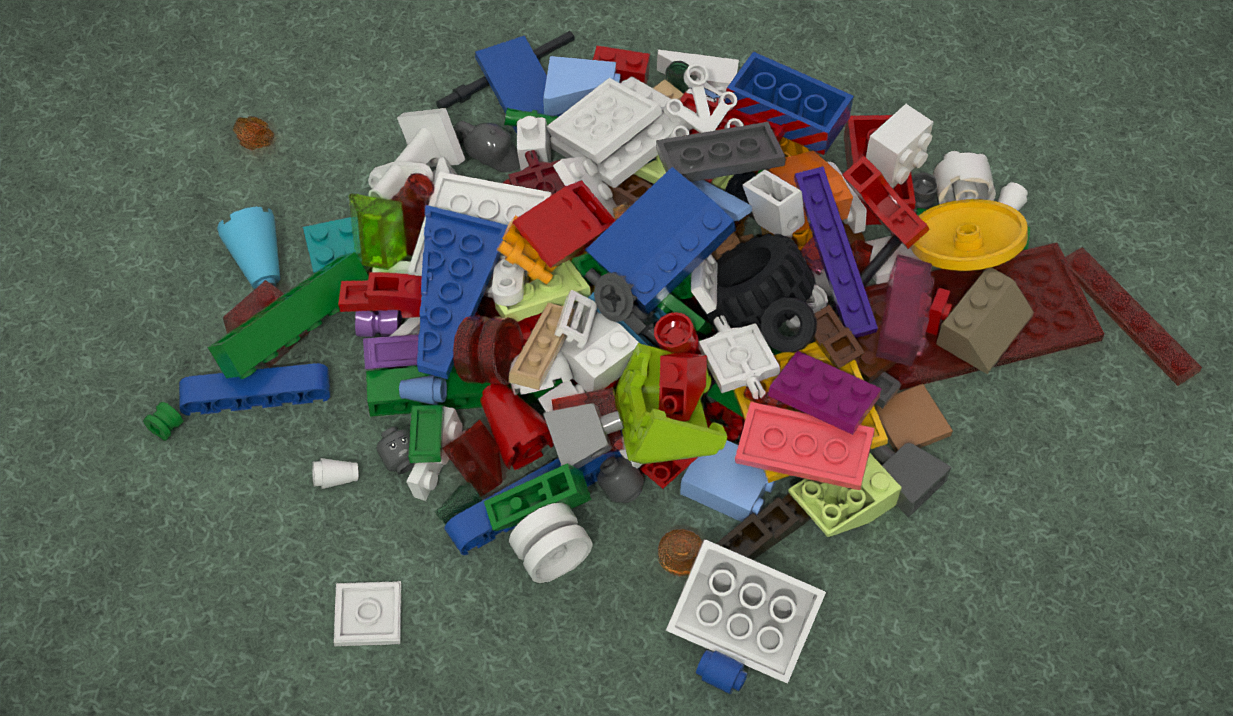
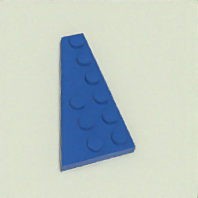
M425 205L426 221L424 227L425 240L422 261V296L417 367L418 372L448 379L492 277L494 267L500 258L501 253L497 251V248L503 241L502 238L508 225Z

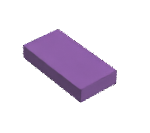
M419 335L364 338L365 369L417 365Z

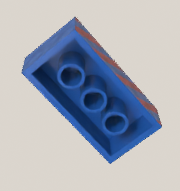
M756 52L750 55L726 89V92H732L737 97V103L733 109L784 126V138L822 155L826 154L849 120L854 97ZM725 98V103L727 105H731V100L729 98Z

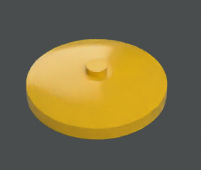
M964 199L946 202L934 206L919 215L930 230L911 246V250L923 262L942 269L970 271L990 268L1011 260L1024 249L1028 240L1027 222L1024 216L1015 208L996 201Z

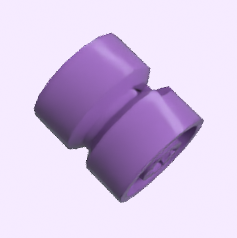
M400 310L356 311L355 331L358 337H375L377 333H380L381 337H389L402 325Z

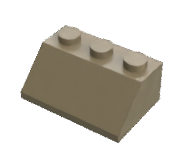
M992 267L986 268L942 323L936 344L988 375L1032 318L1034 311L1013 279Z

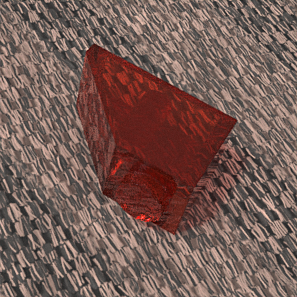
M481 420L460 432L442 448L478 498L503 483L498 446Z

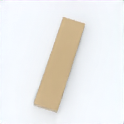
M547 303L509 373V383L536 390L540 389L567 337L563 333L560 337L554 335L563 306ZM572 309V310H571V313H570V316H569V319H568V322H567V326H569V327H570V324H571L572 317H573V314H574L575 309Z

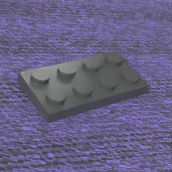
M769 122L656 140V150L665 172L673 167L690 182L785 166V155Z

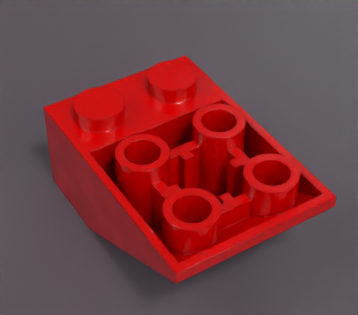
M580 180L565 186L516 218L512 223L519 230L520 235L536 250L540 258L552 268L586 253L585 249L616 220L585 183Z

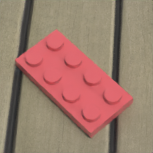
M750 402L735 456V463L861 490L875 428L860 425L852 435L806 413Z

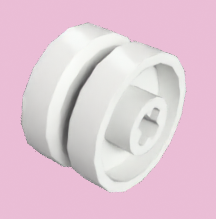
M562 502L549 504L529 514L515 527L510 535L509 543L519 559L524 560L523 565L534 582H550L575 569L588 556L593 546L584 528L577 525V518L570 507Z

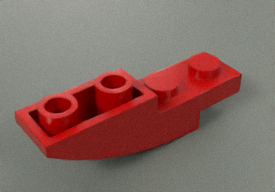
M369 272V279L366 281H341L338 303L340 312L400 310L402 318L420 317L422 276Z

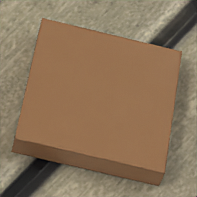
M923 384L895 394L883 409L876 404L874 405L888 441L895 453L906 443H912L922 448L952 435V428Z

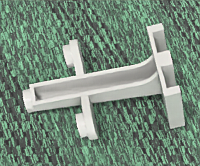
M446 108L406 112L397 117L408 145L394 162L375 167L370 173L368 182L372 189L368 195L374 204L381 205L383 202H389L407 183L414 184L417 187H428L434 178L430 167H436L438 160L442 157L450 165H459L465 160Z

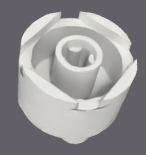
M951 151L945 154L944 160L936 166L933 176L936 179L939 204L964 199L994 201L996 192L990 165L985 155Z

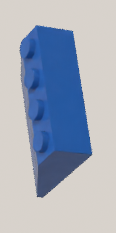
M671 167L585 251L607 273L616 272L618 275L626 276V282L633 285L631 291L632 295L637 297L635 301L649 314L736 229L734 220L718 204Z

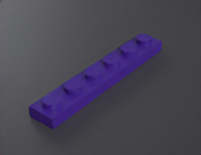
M824 167L795 173L794 180L797 189L802 192L803 207L843 326L845 328L848 327L855 338L876 333L878 327Z

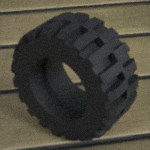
M766 234L763 237H754L748 242H741L735 245V248L730 251L727 250L716 260L718 263L716 309L707 314L698 300L697 303L716 333L719 332L713 321L716 317L720 319L721 315L725 316L730 328H742L756 323L761 331L762 316L765 309L773 301L785 297L797 298L806 302V300L811 298L814 289V274L791 238L781 234H775L774 236ZM783 314L778 320L777 327H781L782 323L786 320H791L795 314Z

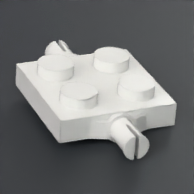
M721 315L720 319L716 317L713 323L719 333L698 342L701 354L707 355V366L721 393L742 386H748L754 399H758V395L762 398L766 392L759 381L779 375L780 366L756 323L742 328H730L725 316Z

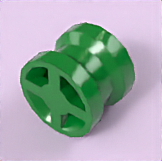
M160 402L156 406V411L153 415H147L143 420L147 429L164 441L171 436V431L174 428H179L184 422L181 415L165 402Z

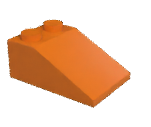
M814 150L786 157L785 166L765 169L797 188L794 180L795 173L823 166L841 220L848 218L853 196L841 174ZM805 210V223L795 232L810 229Z

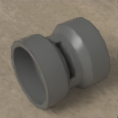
M928 173L915 174L912 177L916 202L915 209H930L934 205L937 193L936 179Z

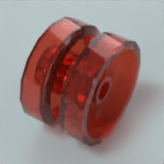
M469 316L463 319L458 326L453 346L454 365L462 381L472 384H484L486 382L493 385L511 384L509 383L511 363L521 353L524 346L522 331L517 321L510 317L497 316L493 318Z

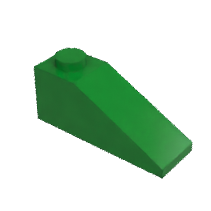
M567 463L485 500L484 504L492 530L499 531L517 526L529 514L549 504L562 502L572 509L592 499L583 472Z

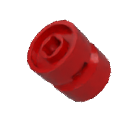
M674 312L664 315L657 321L654 328V337L660 349L673 353H701L699 350V338L688 316Z

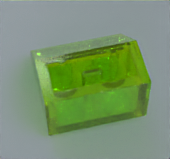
M351 193L348 195L354 250L362 265L389 270L407 256L402 202Z

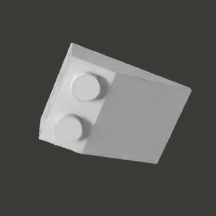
M577 302L573 304L572 309L576 308ZM586 305L583 307L576 330L578 332H581L588 310ZM596 312L587 342L581 349L576 346L578 341L573 339L570 343L565 339L560 351L569 363L573 379L591 397H594L621 377L639 342L619 323L610 321L599 312Z

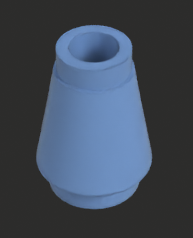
M430 375L401 380L399 386L400 398L437 405L438 402H445L447 396L446 379Z

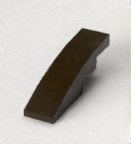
M789 493L782 500L779 497L775 499L758 515L752 513L716 544L754 560L803 526L811 517Z

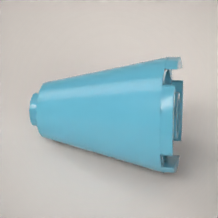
M256 206L230 214V221L224 224L222 220L218 224L217 231L219 237L251 286L262 292L272 290L276 287V283L280 281L276 224L272 210L268 208V212H263L262 207Z

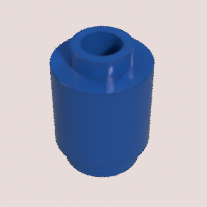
M706 650L696 670V674L702 677V681L728 694H732L734 689L740 691L748 673L743 671L745 664L721 652L715 651L713 653L709 650Z

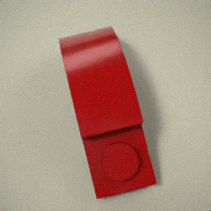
M865 156L861 157L842 174L846 182L871 213L907 249L930 230L928 225L900 198L886 181L883 174Z

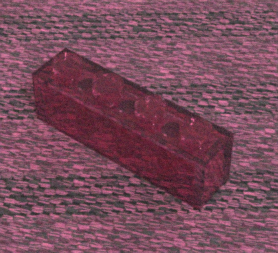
M900 254L897 255L889 274L876 357L912 366L916 355H922L926 339L922 338V335L925 334L929 318L925 317V314L928 313L932 297H929L928 294L931 293L935 277L930 276L931 263Z

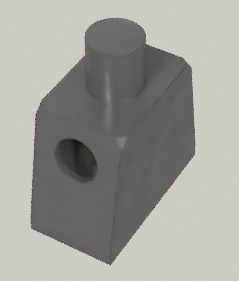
M912 443L904 444L896 453L886 445L879 446L872 454L902 487L896 505L907 517H910L947 481L951 470L948 464Z

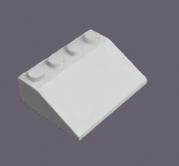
M704 539L666 631L714 652H721L748 667L788 684L826 592Z

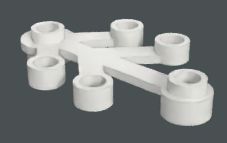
M693 63L685 71L684 81L692 88L698 116L686 109L678 99H670L664 107V112L669 118L678 117L699 133L715 131L726 113L736 105L737 97L732 92H724L718 100L717 108L710 116L703 86L709 77V73L704 65ZM690 75H696L699 81L692 80ZM723 98H729L732 104L727 105ZM669 105H675L678 112L671 111ZM732 118L727 122L724 129L730 128L731 124L736 127L743 126V123L737 118ZM676 126L671 132L670 138L676 137V132H681L684 136L690 134L686 127Z

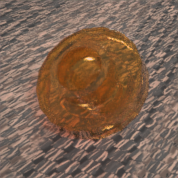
M239 117L233 125V131L237 134L240 144L247 149L255 150L263 146L268 147L274 139V133L268 128L269 125L257 117Z
M676 529L666 533L661 538L658 546L659 563L670 574L678 576L689 575L702 540L694 532L685 529Z

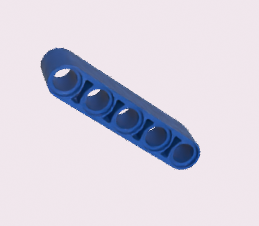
M319 363L256 369L252 375L244 379L239 377L226 379L223 373L189 376L181 379L179 382V409L186 416H190V413L200 412V414L219 413L223 409H231V411L252 409V406L261 405L262 408L282 406V403L290 402L293 405L313 403V400L323 399L324 402L330 398L329 369L327 366Z

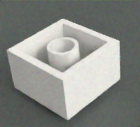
M907 104L870 135L866 158L883 174L892 188L898 183L900 185L903 184L915 167L920 168L925 163L928 157L926 153L927 147L932 140L931 130L933 121Z

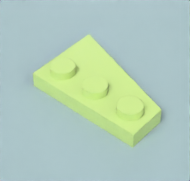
M568 260L559 264L551 273L553 277L547 285L538 278L530 283L525 282L523 299L519 303L512 306H502L495 303V308L507 325L543 313L547 303L564 306L566 297L571 290L588 298L591 295L590 286L573 263Z

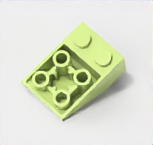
M869 453L861 490L803 479L789 488L788 492L825 535L830 537L868 524L896 506L902 487Z

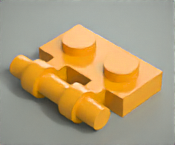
M515 215L509 222L502 238L503 241L499 244L497 251L506 256L505 260L512 265L516 263L525 269L529 277L534 280L538 278L547 285L553 277L551 273L557 266L550 268L540 258L530 243L520 235L519 230L512 223L518 218Z

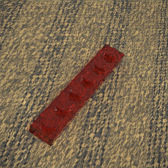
M1083 247L1060 260L1059 265L1177 386L1201 371L1202 367Z

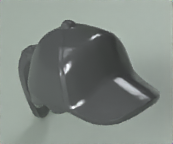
M459 121L455 124L454 131L459 144L463 143L464 149L470 157L499 172H511L520 168L517 148L511 142L510 133L506 129L494 123H480L474 126L465 121Z

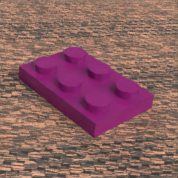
M797 351L770 385L768 396L853 435L880 398L882 389Z

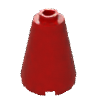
M493 383L483 390L480 402L503 462L508 469L512 466L514 470H519L544 456L541 450L545 446L549 445L550 448L554 446L545 418L519 395H514L513 390L506 384Z

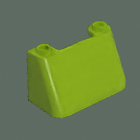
M637 343L619 379L615 394L617 410L624 424L622 434L628 460L639 464H649L717 454L719 450L725 447L727 433L724 431L723 425L714 422L708 428L700 399L690 420L686 422L666 418L665 411L659 410L660 356L673 354V352ZM707 368L706 387L703 393H707L711 385V376L708 375Z

